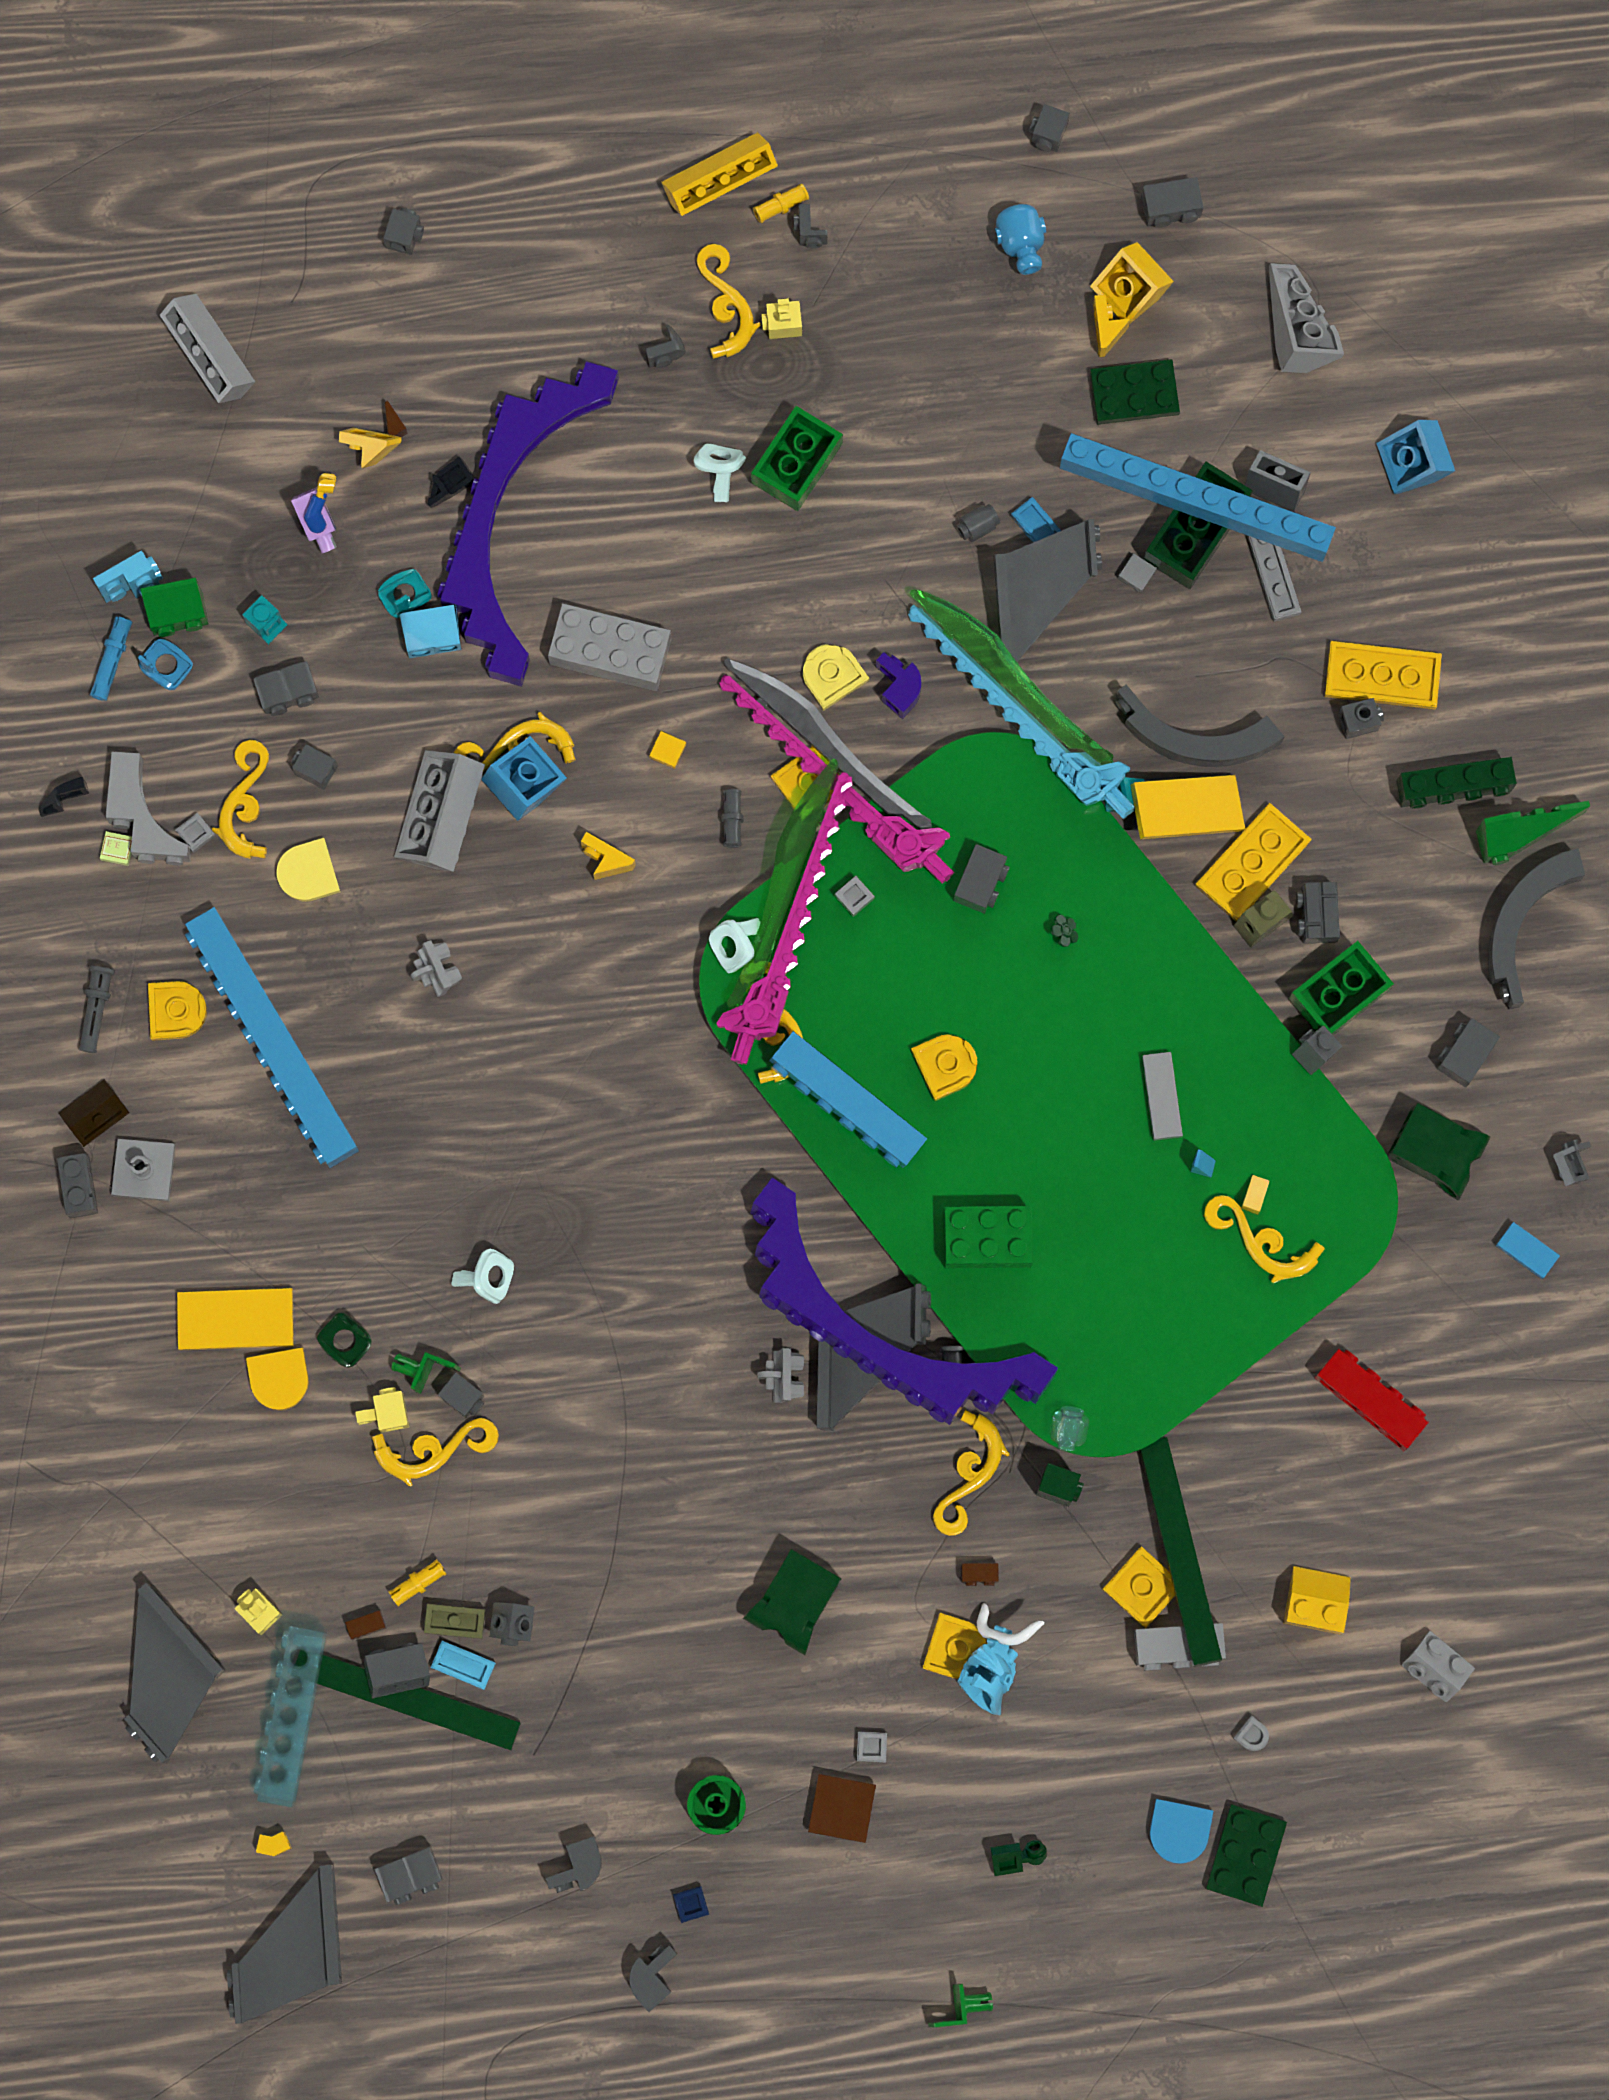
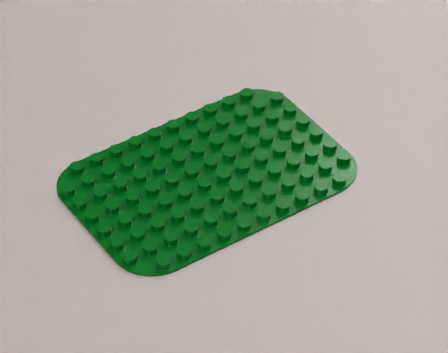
M979 733L957 739L941 747L889 786L903 800L930 819L932 828H941L950 834V838L945 841L944 845L936 853L953 870L954 874L950 876V879L942 884L925 866L921 869L916 868L903 872L872 841V838H868L865 830L868 824L852 821L851 817H849L839 825V830L827 839L829 844L832 845V853L820 862L825 867V875L813 885L815 889H818V898L807 905L808 911H811L812 920L799 930L801 933H804L805 942L793 950L794 956H797L798 965L786 973V977L790 979L791 988L788 989L789 993L784 1009L797 1022L803 1039L927 1138L925 1143L904 1168L900 1165L896 1168L883 1158L885 1153L876 1147L873 1150L861 1140L863 1136L855 1129L851 1132L839 1123L841 1118L833 1111L828 1114L816 1104L818 1099L809 1093L806 1096L794 1087L796 1082L790 1077L776 1083L773 1080L760 1084L758 1073L771 1070V1066L774 1064L770 1062V1059L789 1037L787 1030L783 1027L777 1029V1033L785 1034L782 1043L772 1046L767 1044L763 1038L761 1040L754 1039L747 1065L738 1063L737 1065L914 1287L916 1284H922L927 1287V1291L931 1293L930 1308L974 1363L999 1362L1035 1352L1058 1368L1054 1379L1036 1404L1031 1401L1022 1400L1016 1395L1015 1390L1011 1388L1004 1401L1020 1421L1038 1438L1062 1451L1084 1457H1117L1141 1450L1165 1436L1366 1276L1381 1259L1392 1238L1398 1214L1397 1183L1390 1160L1376 1137L1320 1069L1310 1075L1292 1054L1301 1045L1114 816L1106 811L1105 805L1099 801L1085 806L1056 775V772L1052 771L1050 766L1051 758L1036 754L1034 749L1036 742L1033 739L1021 738L1020 735L1011 733ZM872 800L869 802L883 816H889ZM901 817L903 820H905L907 823L913 826L916 830H919L904 817ZM976 844L1007 856L1005 865L1010 867L1004 883L998 881L995 888L999 895L994 907L988 906L985 914L954 902V895ZM814 845L740 900L717 924L718 926L726 920L744 922L758 918L765 927L764 931L758 935L747 936L754 948V956L747 964L734 973H727L712 950L709 940L706 944L699 975L702 1007L714 1035L731 1057L738 1034L727 1031L725 1028H718L717 1022L724 1012L744 1004L750 991L747 978L752 967L759 962L766 961L772 963ZM857 876L875 896V899L853 917L837 900L835 893ZM1058 915H1063L1066 919L1072 918L1076 923V928L1073 930L1077 932L1078 940L1075 943H1070L1067 947L1060 946L1058 943L1059 937H1053L1050 931L1051 927L1056 925L1054 918ZM726 936L721 944L727 957L732 958L736 952V944L731 937ZM761 975V976H759L758 979H757V981L761 980L762 978L766 977L767 975ZM941 1035L957 1036L969 1042L976 1053L977 1070L975 1076L965 1088L934 1101L911 1052V1048ZM1171 1052L1183 1136L1154 1141L1142 1056ZM1198 1149L1216 1161L1211 1178L1191 1172ZM1252 1175L1269 1181V1185L1259 1214L1257 1215L1242 1209L1254 1237L1266 1228L1277 1230L1283 1237V1247L1279 1252L1269 1254L1270 1245L1268 1243L1262 1245L1263 1252L1277 1262L1289 1263L1293 1262L1292 1256L1300 1257L1304 1252L1308 1253L1315 1242L1322 1245L1325 1250L1317 1259V1265L1308 1273L1300 1277L1283 1279L1272 1283L1271 1279L1274 1275L1262 1269L1252 1259L1246 1249L1234 1211L1228 1206H1221L1217 1211L1218 1217L1225 1221L1233 1219V1225L1227 1229H1214L1205 1220L1204 1211L1207 1203L1216 1196L1224 1195L1231 1197L1242 1207ZM1032 1206V1266L1024 1268H945V1207ZM1070 1414H1072L1073 1417H1075V1418H1073V1420H1071V1419H1068V1417H1066V1416H1069Z

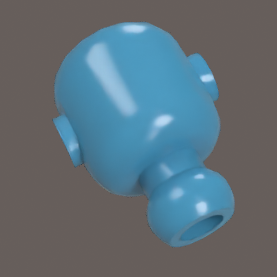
M1018 204L1001 211L996 218L997 228H994L997 234L998 244L1002 245L1007 255L1018 258L1016 266L1021 274L1029 275L1036 273L1042 267V259L1036 252L1043 246L1045 240L1046 226L1044 219L1039 217L1037 210L1031 205Z

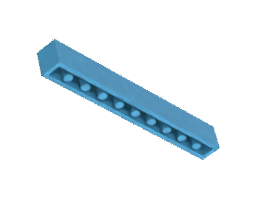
M1072 433L1061 458L1060 469L1321 562L1324 561L1336 528Z
M215 907L186 923L185 925L189 930L185 934L193 949L199 947L203 956L199 958L207 973L212 970L217 977V980L213 981L216 989L221 996L227 994L231 1004L227 1005L235 1020L241 1018L246 1026L241 1031L249 1044L255 1042L260 1051L255 1053L263 1068L269 1065L274 1075L269 1077L277 1092L283 1090L288 1097L284 1103L292 1116L298 1114L302 1123L298 1127L305 1139H313L317 1147L312 1149L320 1164L326 1162L329 1168L359 1152Z

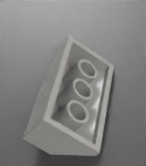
M425 750L394 855L395 858L436 870L454 872L485 764L461 754Z

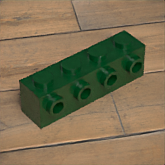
M1512 757L1403 772L1397 779L1401 808L1410 807L1411 809L1427 806V804L1437 802L1439 805L1450 804L1457 799L1464 798L1466 801H1472L1492 794L1494 797L1510 794L1517 784Z

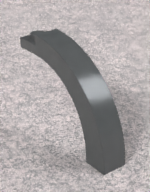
M1127 684L1117 691L1116 699L1118 701H1116V705L1124 715H1130L1126 719L1125 727L1150 749L1184 764L1222 767L1245 763L1272 751L1282 744L1285 737L1268 716H1265L1244 730L1228 735L1199 736L1185 733L1168 726L1155 717L1142 704Z
M1579 848L1551 857L1530 871L1510 893L1496 917L1489 941L1488 970L1491 985L1502 983L1500 995L1502 1002H1507L1508 1009L1519 1008L1524 1003L1515 964L1516 940L1522 921L1529 909L1544 895L1561 886L1579 882L1583 879L1585 872Z

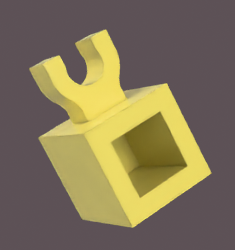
M788 298L778 299V303L766 304V314H761L763 331L768 330L769 339L802 336L799 301L789 302Z
M395 1387L379 1390V1395L373 1396L374 1409L355 1412L359 1425L377 1421L381 1433L410 1428L404 1394L402 1391H396Z
M256 1588L253 1591L250 1589L246 1590L236 1600L239 1605L234 1609L260 1635L267 1631L282 1616L278 1609Z

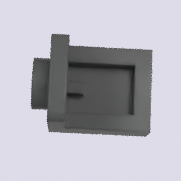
M799 204V214H794V231H800V245H806L808 248H819L822 245H826L828 239L827 230H811L810 204Z
M1573 1140L1563 1144L1562 1151L1553 1154L1558 1166L1559 1176L1564 1181L1565 1186L1578 1184L1590 1179L1579 1153L1590 1148V1142L1579 1144L1578 1140Z

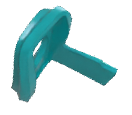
M415 569L406 570L390 577L378 590V597L392 617L398 619L400 614L414 611L432 598L430 589ZM402 584L412 586L415 590L414 600L410 602V597L404 595L396 601L394 598L395 589Z

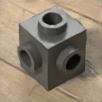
M494 1602L489 1637L499 1638L502 1645L518 1646V1641L530 1642L534 1607L515 1603Z

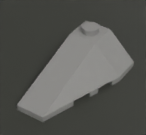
M1270 263L1269 278L1275 348L1281 372L1308 373L1342 358L1344 351L1339 333L1335 326H1330L1323 316L1325 313L1323 307L1316 305L1310 295L1312 290L1297 266Z

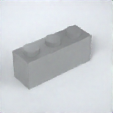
M1223 1623L1214 1624L1222 1660L1226 1659ZM1183 1626L1136 1629L1134 1631L1136 1665L1144 1666V1671L1161 1670V1664H1173V1669L1190 1668V1662L1192 1661ZM1219 1662L1202 1665V1667L1218 1666Z

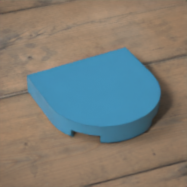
M1155 1799L1150 1826V1840L1153 1848L1159 1856L1172 1863L1193 1861L1202 1854L1207 1846L1214 1811Z

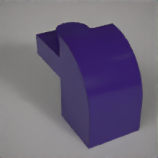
M883 652L876 660V668L893 683L882 694V702L903 720L919 700L921 675L913 662L904 670L903 663L894 655L889 657Z

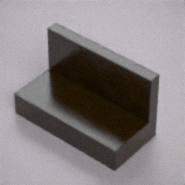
M104 1079L58 1114L83 1147H85L130 1112Z

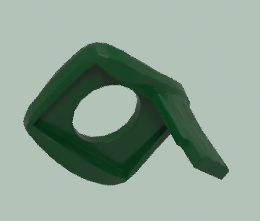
M346 1313L336 1314L317 1336V1341L326 1354L341 1366L348 1368L353 1367L367 1353L372 1343L369 1333ZM342 1330H349L356 1339L354 1347L347 1352H340L333 1343L336 1333Z

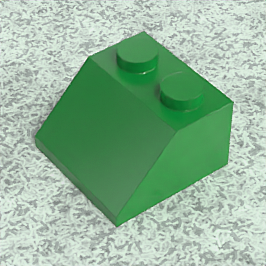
M196 578L140 588L149 625L154 635L168 637L174 635L175 631L186 629L188 632L201 630L205 625H209L203 592Z

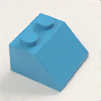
M1417 420L1376 443L1394 494L1435 483L1455 472L1438 420Z
M529 736L491 764L481 780L515 819L519 821L538 807L567 777L534 739Z

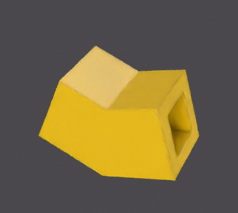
M285 1832L278 1833L272 1837L260 1834L256 1853L277 1856L292 1849Z

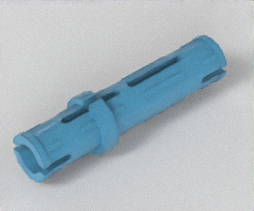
M115 617L109 638L104 642L106 647L90 693V696L101 701H107L119 660L122 652H125L127 648L125 643L133 623L126 618Z

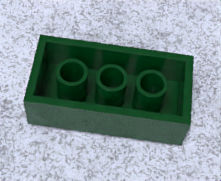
M1205 461L1195 476L1201 480L1251 497L1253 490ZM1173 509L1147 548L1144 560L1183 586L1191 589L1230 529Z

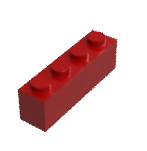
M1338 1349L1314 1379L1404 1452L1429 1423L1424 1419L1426 1414L1415 1405L1408 1406L1402 1401L1404 1396L1392 1386L1386 1388L1379 1382L1381 1377L1372 1369L1367 1368L1364 1370L1357 1364L1358 1358L1350 1351L1345 1349L1342 1352Z

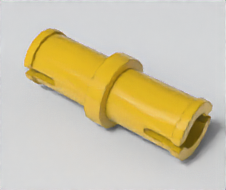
M799 184L782 194L780 192L774 194L772 199L753 207V212L758 222L763 223L779 213L785 214L789 212V208L808 200L809 195L804 185Z
M436 1559L418 1573H411L409 1579L388 1592L399 1607L420 1592L422 1594L427 1591V1586L442 1576L447 1575L438 1559Z

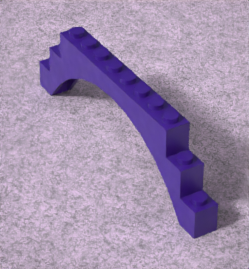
M586 361L584 369L578 370L575 385L577 386L546 378L544 386L539 385L535 402L506 394L504 402L498 403L495 418H498L496 427H491L487 443L490 446L487 454H482L479 463V469L482 470L480 478H475L471 488V495H474L472 503L465 506L462 520L465 521L463 531L458 530L454 542V546H457L455 556L450 555L446 572H449L446 582H441L438 591L442 607L454 605L455 611L457 607L458 612L470 615V617H465L461 630L462 633H465L466 643L494 650V652H489L485 668H489L490 678L522 687L530 663L529 653L524 649L506 623L494 594L490 574V539L497 508L509 481L525 458L540 443L573 419L611 405L619 380L618 370Z
M771 1178L753 1202L750 1214L753 1215V1218L759 1224L770 1227L757 1244L755 1256L762 1265L774 1268V1271L761 1287L759 1297L762 1299V1302L772 1310L777 1309L785 1314L787 1320L796 1326L801 1325L809 1330L810 1335L820 1342L825 1341L833 1346L834 1351L844 1358L849 1357L855 1361L858 1367L865 1373H873L879 1377L887 1388L891 1390L897 1389L903 1393L911 1404L922 1406L928 1410L935 1420L946 1422L950 1425L968 1399L980 1411H988L993 1415L1011 1388L1015 1390L1016 1395L1022 1400L1031 1401L1036 1404L1054 1379L1058 1368L1035 1352L999 1362L961 1364L931 1360L909 1353L870 1334L839 1307L824 1289L812 1268L799 1232L796 1193L774 1178Z

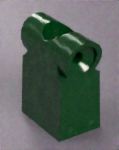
M1417 1103L1410 1109L1387 1156L1390 1161L1431 1182H1435L1450 1197L1460 1200L1470 1179V1165L1474 1160L1481 1158L1491 1137L1478 1131L1464 1129L1457 1123Z
M791 1549L764 1597L743 1619L762 1631L777 1630L782 1635L786 1645L805 1656L813 1628L842 1579Z

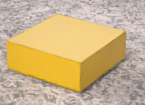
M661 731L649 758L675 769L686 747V742Z

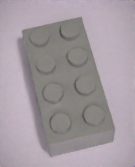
M562 603L548 654L549 664L658 691L672 640L671 630Z

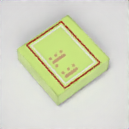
M106 832L100 860L129 866L132 837Z

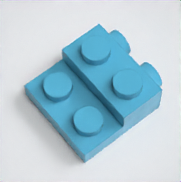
M141 550L94 577L93 580L105 602L108 603L111 600L115 602L122 599L130 589L135 598L142 596L140 588L160 585L159 581L163 579V576L152 556L146 558Z

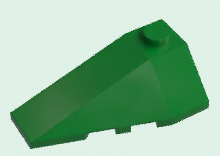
M1589 801L1553 807L1551 812L1546 813L1545 809L1538 808L1524 814L1522 817L1520 811L1484 818L1476 830L1483 862H1492L1493 865L1508 862L1509 858L1586 813L1590 807Z

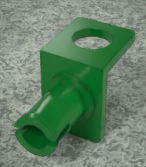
M426 1352L420 1362L398 1353L394 1359L405 1365L392 1363V1371H397L414 1378L411 1389L419 1394L423 1391L434 1363L458 1372L461 1369L455 1363Z
M953 1984L956 2020L928 2023L929 2028L964 2025L967 2024V2013L992 2011L993 2003L981 2004V2001L993 2000L991 1993L965 1995L963 1984Z

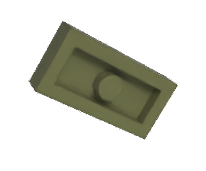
M427 1604L424 1633L483 1639L486 1610Z

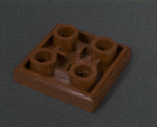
M819 1774L808 1832L866 1843L876 1785Z

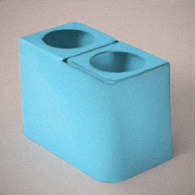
M454 605L400 614L409 658L462 650L458 611L456 607L455 612Z

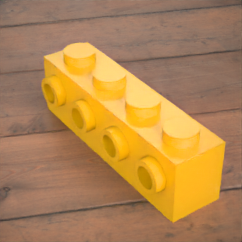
M757 132L662 181V185L671 206L683 216L776 168L778 165L769 142Z

